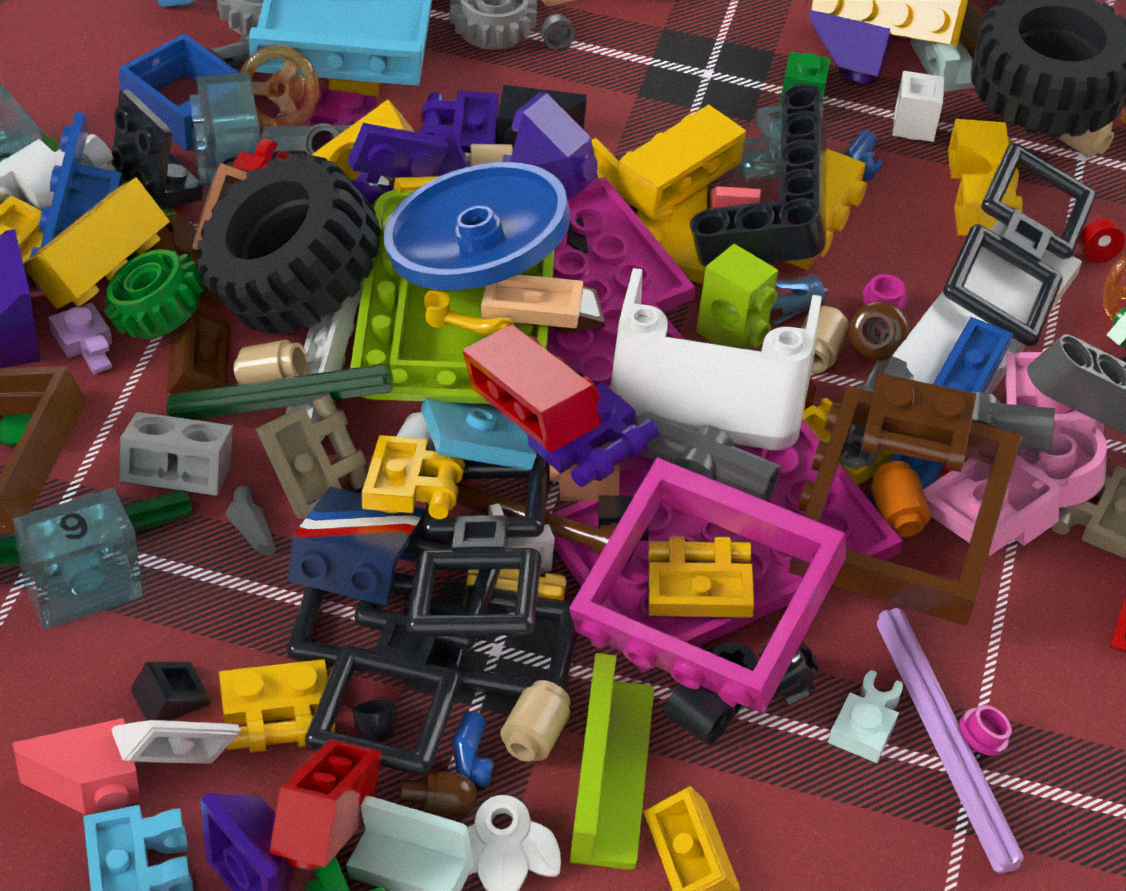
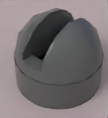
M552 14L543 21L541 35L549 48L561 50L573 42L575 30L567 17L562 14Z

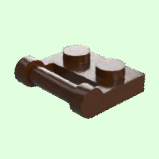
M878 373L861 451L876 454V450L879 449L946 464L947 470L961 472L977 394ZM881 427L948 441L951 444L881 430Z

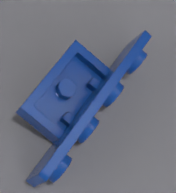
M75 112L72 126L65 125L63 129L60 149L65 154L62 166L55 165L50 180V192H54L51 207L44 206L42 209L39 232L44 234L40 248L33 247L30 257L113 190L122 185L121 172L80 164L88 136L85 113ZM36 284L37 290L42 291L40 287Z

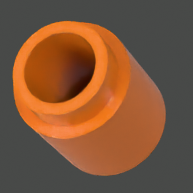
M893 461L880 466L874 471L871 491L878 512L899 537L906 538L917 535L931 519V512L918 473L912 470L908 463L903 461Z

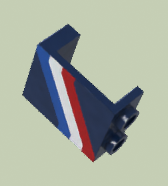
M330 486L293 535L287 581L387 606L390 602L396 562L398 559L415 562L418 557L403 552L414 535H423L422 527L425 509L415 507L413 513L399 512L393 514L379 510L362 509V494Z

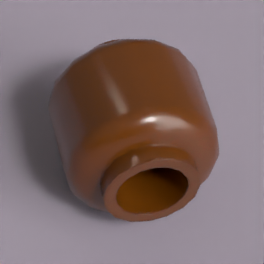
M875 301L867 303L857 310L851 319L849 333L851 342L857 352L868 359L884 361L889 359L903 341L907 339L913 330V325L907 312L897 304ZM888 323L889 328H885L882 324Z

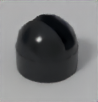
M372 700L356 705L353 708V718L358 736L362 739L378 743L388 740L397 725L395 703L388 700Z

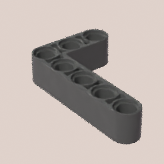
M1066 334L1062 335L1027 367L1028 376L1033 385L1042 394L1126 434V362L1074 336Z

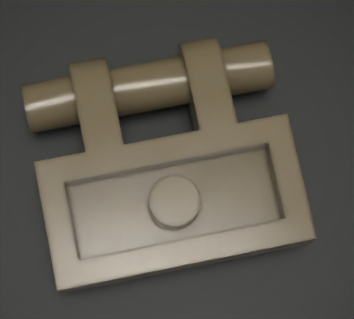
M330 393L312 400L319 416L313 423L305 407L297 408L256 429L298 519H304L310 514L330 486L342 489L338 481L340 477L346 475L352 490L363 487L367 477L363 467L367 463L360 448L355 449L345 427L348 424L343 409L337 410ZM328 435L338 457L331 463L320 442V438Z
M1117 465L1111 477L1106 475L1103 487L1095 495L1100 498L1097 505L1085 501L1074 506L1059 507V522L1054 524L1051 529L1057 534L1065 535L1069 532L1072 525L1081 524L1086 527L1082 541L1126 559V468Z

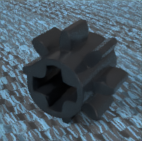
M801 642L772 700L784 695L788 705L791 706L810 696L811 691L816 688L812 680L820 676V668L813 652L804 642ZM764 650L761 651V652H759L760 658H761V656H762Z

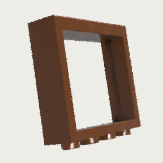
M67 366L0 368V414H33L0 476V534L20 533L86 404V400Z
M847 386L842 404L832 403L825 425V430L831 431L832 434L829 443L823 441L818 443L811 469L819 472L815 483L805 482L798 505V510L805 512L804 517L820 523L852 424L866 428L873 392ZM971 421L965 457L989 463L992 466L958 582L846 549V559L832 586L967 626L976 601L1022 435ZM881 427V430L951 444L948 441ZM792 556L789 573L804 577L810 563Z

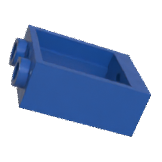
M185 33L118 68L120 91L129 89L172 130V140L186 151L252 114L250 80ZM185 75L206 90L204 93L180 106L175 105L158 92L159 89Z

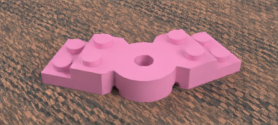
M1043 352L1006 353V404L1055 408L1051 451L1018 449L988 556H991L1013 539L1025 546L1059 522V507L1074 506L1088 501L1101 490L1105 483L1107 442L1104 437V424L1045 396L1033 385L1028 376L1027 367ZM972 458L964 462L961 472L950 471L923 490L931 517L967 542H970L992 466V464Z

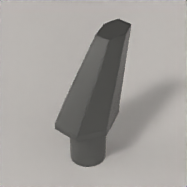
M239 486L233 490V502L230 503L225 512L226 517L257 552L265 556H273L276 547L263 514V508L253 503V491L250 487Z

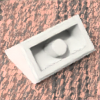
M157 720L117 725L112 728V734L123 761L212 764L241 731L238 724Z

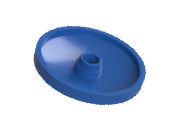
M495 162L469 166L431 180L407 196L396 207L387 221L384 230V244L394 270L405 280L413 284L438 290L478 288L518 275L548 256L559 245L568 230L571 219L570 206L566 191L560 180L540 167L516 162Z

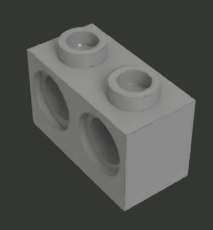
M136 412L120 437L119 482L218 495L231 469L233 425Z

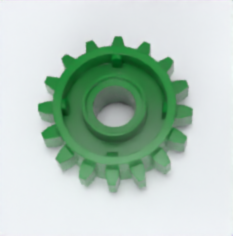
M164 249L149 251L133 258L114 274L107 287V296L104 297V301L108 305L104 308V312L121 335L128 332L132 338H156L177 329L193 315L200 302V292L204 290L201 284L203 279L199 274L197 266L186 253L179 257L176 251Z

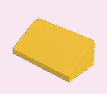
M691 786L643 811L673 891L741 890L705 799Z

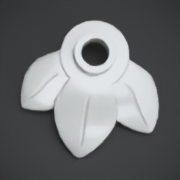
M497 795L489 798L479 807L475 816V824L468 827L474 862L469 875L478 872L480 881L486 891H519L527 877L528 870L547 877H557L559 875L561 855L556 838L547 827L530 821L529 812L520 800L509 795ZM505 813L512 817V824L506 829H497L492 825L494 817L498 814Z

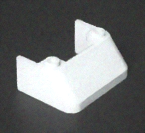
M633 268L619 320L610 389L617 395H621V398L636 410L635 423L643 412H650L695 431L704 425L717 427L728 434L734 444L770 450H784L794 445L799 438L813 365L822 296L812 295L806 329L794 327L773 329L765 336L762 351L666 337L668 328L667 318L658 308L641 304L643 269Z

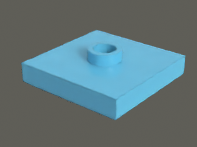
M426 398L423 401L421 412L438 455L532 470L537 454L528 446V434L495 407L477 403L442 402Z

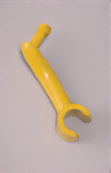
M429 290L424 297L426 321L435 328L452 324L481 335H491L510 324L514 325L513 320L510 318L481 319L450 310L449 295L442 290Z

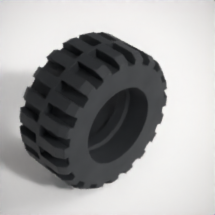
M1000 0L989 9L981 24L970 73L974 90L981 102H986L985 105L995 116L1000 114L1003 116L1004 122L1013 127L1016 124L1025 127V131L1037 134V131L1048 133V137H1061L1063 134H1070L1071 137L1084 135L1087 130L1091 133L1100 130L1114 121L1126 105V18L1122 14L1116 15L1114 8L1107 3L1100 4L1095 0Z
M295 154L289 155L287 160L281 158L267 162L266 167L262 169L255 168L247 173V178L241 183L237 184L235 182L227 190L228 195L223 201L218 200L212 208V217L210 220H205L201 229V237L203 239L199 240L197 244L198 270L201 278L204 280V284L245 326L252 330H259L261 333L278 334L279 331L281 333L298 332L300 326L312 327L320 323L321 317L330 313L333 315L342 308L340 304L348 296L353 298L359 291V283L363 277L368 278L373 269L372 258L377 257L379 251L380 224L376 217V212L342 169L334 162L327 161L323 157Z

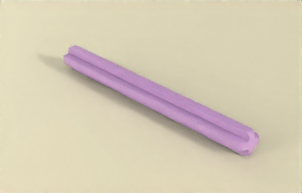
M900 608L882 611L879 614L877 627L994 871L998 874H1004L1017 870L1023 861V854L968 742L961 733L960 725L905 613Z

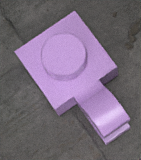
M92 302L48 317L50 331L68 359L82 354L93 374L112 368V364L105 354L106 351H109V344H112L111 332Z

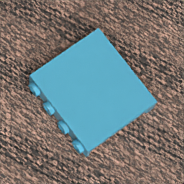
M263 0L257 28L251 27L249 34L250 72L419 86L433 0Z

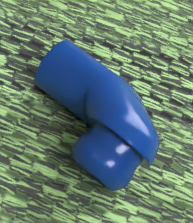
M868 130L861 131L844 152V155L866 163L862 180L874 178L882 167L881 159H878L876 162L872 159L876 153L871 151L877 145V138Z
M469 711L462 716L452 740L456 773L467 776L475 785L484 788L490 785L493 775L492 769L494 767V763L490 758L477 757L478 747L487 723L484 716L480 713Z

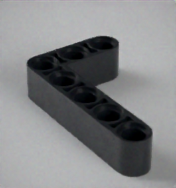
M809 83L797 84L788 88L782 96L779 201L702 210L691 219L690 228L698 261L702 266L706 267L733 244L766 263L812 258L820 254L825 248L826 121L821 93L815 85Z

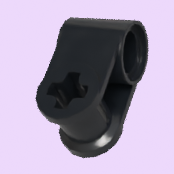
M723 643L712 651V654L751 671H754L756 667L754 653L741 643ZM679 684L667 701L664 715L705 744L711 745L722 735L730 721L744 706L736 703L735 707H732L725 703L717 693L700 686L698 689H691Z

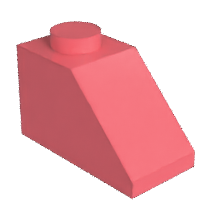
M124 718L13 742L20 783L84 815L121 809L127 805L139 803L140 794L135 763L122 760L112 734L114 726L125 724Z

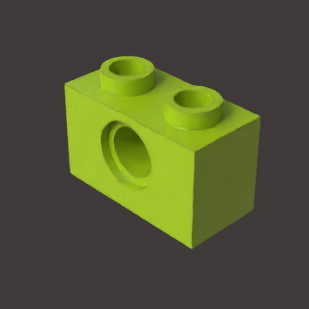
M736 244L731 245L706 266L696 333L716 345L748 350L753 347H760L765 336L771 331L769 318L771 308L777 299L775 285L778 269Z

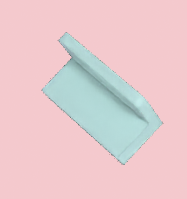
M911 39L910 44L929 75L945 77L944 92L974 88L970 74L973 59L959 40L957 47Z
M365 796L360 805L365 832L346 864L349 878L376 887H384L389 891H461L474 866L466 825L375 797Z

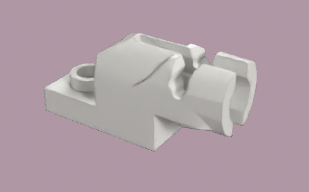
M94 134L87 136L80 164L116 171L114 166L107 164L114 159L107 145ZM38 139L1 161L0 205L12 195L40 210L44 206L51 207L54 192H50L51 174L55 165L62 166L65 152H61V149L53 152Z

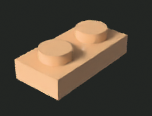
M518 274L506 280L486 285L481 304L482 319L505 317L518 323L577 329L583 297V281Z

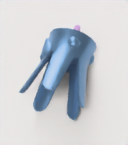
M810 275L808 277L793 278L792 280H776L775 288L793 291L777 297L771 311L781 309L785 315L774 320L773 326L803 311L810 310L812 295L822 296L821 306H824L825 292H828L829 289L823 287L818 276Z

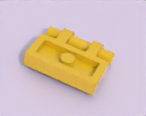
M379 435L362 490V509L379 510L390 514L399 512L413 513L416 501L427 502L429 504L428 512L430 516L435 519H444L448 515L449 510L456 505L459 492L456 484L462 479L465 468L464 460L438 455L437 451H429L428 439Z
M669 536V541H648V561H668L649 562V616L753 618L752 564H747L751 561L750 542H731L730 537H714V542L685 541L684 536ZM685 562H714V563H685Z
M325 659L219 671L224 724H246L244 727H239L241 731L227 746V750L249 748V752L253 753L266 751V745L297 742L298 747L307 746L305 744V735L328 680ZM294 719V721L263 724V722ZM335 722L331 729L332 732H335Z

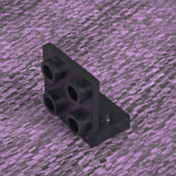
M129 89L119 91L118 107L114 111V122L116 125L114 146L110 150L114 158L111 160L112 166L116 168L117 172L122 173V177L127 182L137 177L160 209L202 201L204 185L170 154L172 130Z

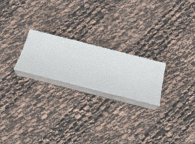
M997 221L991 228V231L1000 236L1005 224ZM982 246L964 287L1026 324L1042 282ZM1045 250L1041 261L1059 271L1063 277L1062 284L1051 308L1052 311L1078 275L1082 261L1073 256L1064 260ZM942 291L910 332L907 339L903 341L892 356L907 362L908 370L914 375L913 380L933 384L970 317L981 321L984 320L946 298ZM1013 338L1006 353L1022 352L1026 346ZM1006 354L985 391L986 393L992 394L1005 376Z

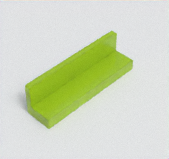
M595 653L570 862L634 870L638 856L654 688L650 685L614 681L616 655Z

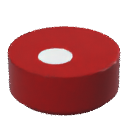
M1100 219L1084 228L1078 243L1089 261L1101 263L1110 261L1119 255L1125 246L1126 238L1115 221Z

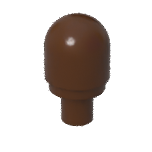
M435 771L434 774L427 773L425 781L401 779L399 801L423 803V812H430V814L435 816H464L473 809L477 800V790L474 783L463 774Z

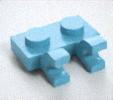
M140 805L83 816L91 891H194L187 856L174 858L154 866H149L147 850L149 849L166 854L188 851L186 830L183 826L180 808L168 810L148 818H143Z

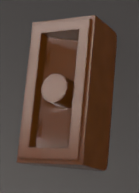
M195 310L185 323L172 331L167 393L174 394L226 386L229 339L228 323Z

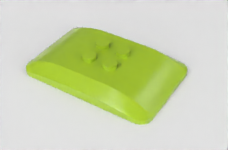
M398 190L383 193L377 199L374 207L380 224L379 251L377 257L372 258L373 269L368 278L364 277L350 368L386 364L393 373L394 380L393 389L389 393L361 397L373 400L425 401L426 398L442 402L490 404L472 389L462 351L464 348L489 335H481L452 324L435 328L427 323L424 297L429 290L433 289L421 287L401 277L391 265L384 244V230L389 217L396 207L415 190L401 194ZM555 249L543 260L519 275L553 278ZM485 286L463 290H442L449 295L450 310L482 319L481 304ZM514 322L515 327L528 337L534 336L541 346L547 350L549 326Z

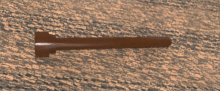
M460 483L456 484L459 491L457 504L485 513H489V505L500 504L504 515L508 517H525V504ZM547 511L544 524H549L553 535L593 547L594 553L599 556L618 523L613 522L610 525H601L597 528ZM634 549L633 553L631 554L629 560L627 561L626 565L630 562V560H631V558H632V556H633V554H634V552H635V549Z

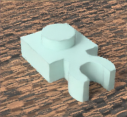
M870 670L864 677L860 696L849 693L831 730L828 743L878 763L896 724L899 713L893 709L899 703L903 684L896 680L891 691H878L874 687L877 672Z

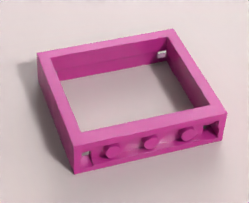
M656 458L569 607L575 631L590 638L592 646L603 648L605 645H608L623 652L628 660L640 667L651 668L652 665L669 672L677 682L688 688L698 689L700 686L717 693L725 703L732 707L739 703L764 714L846 559L845 533ZM661 503L810 563L805 576L754 671L602 606Z

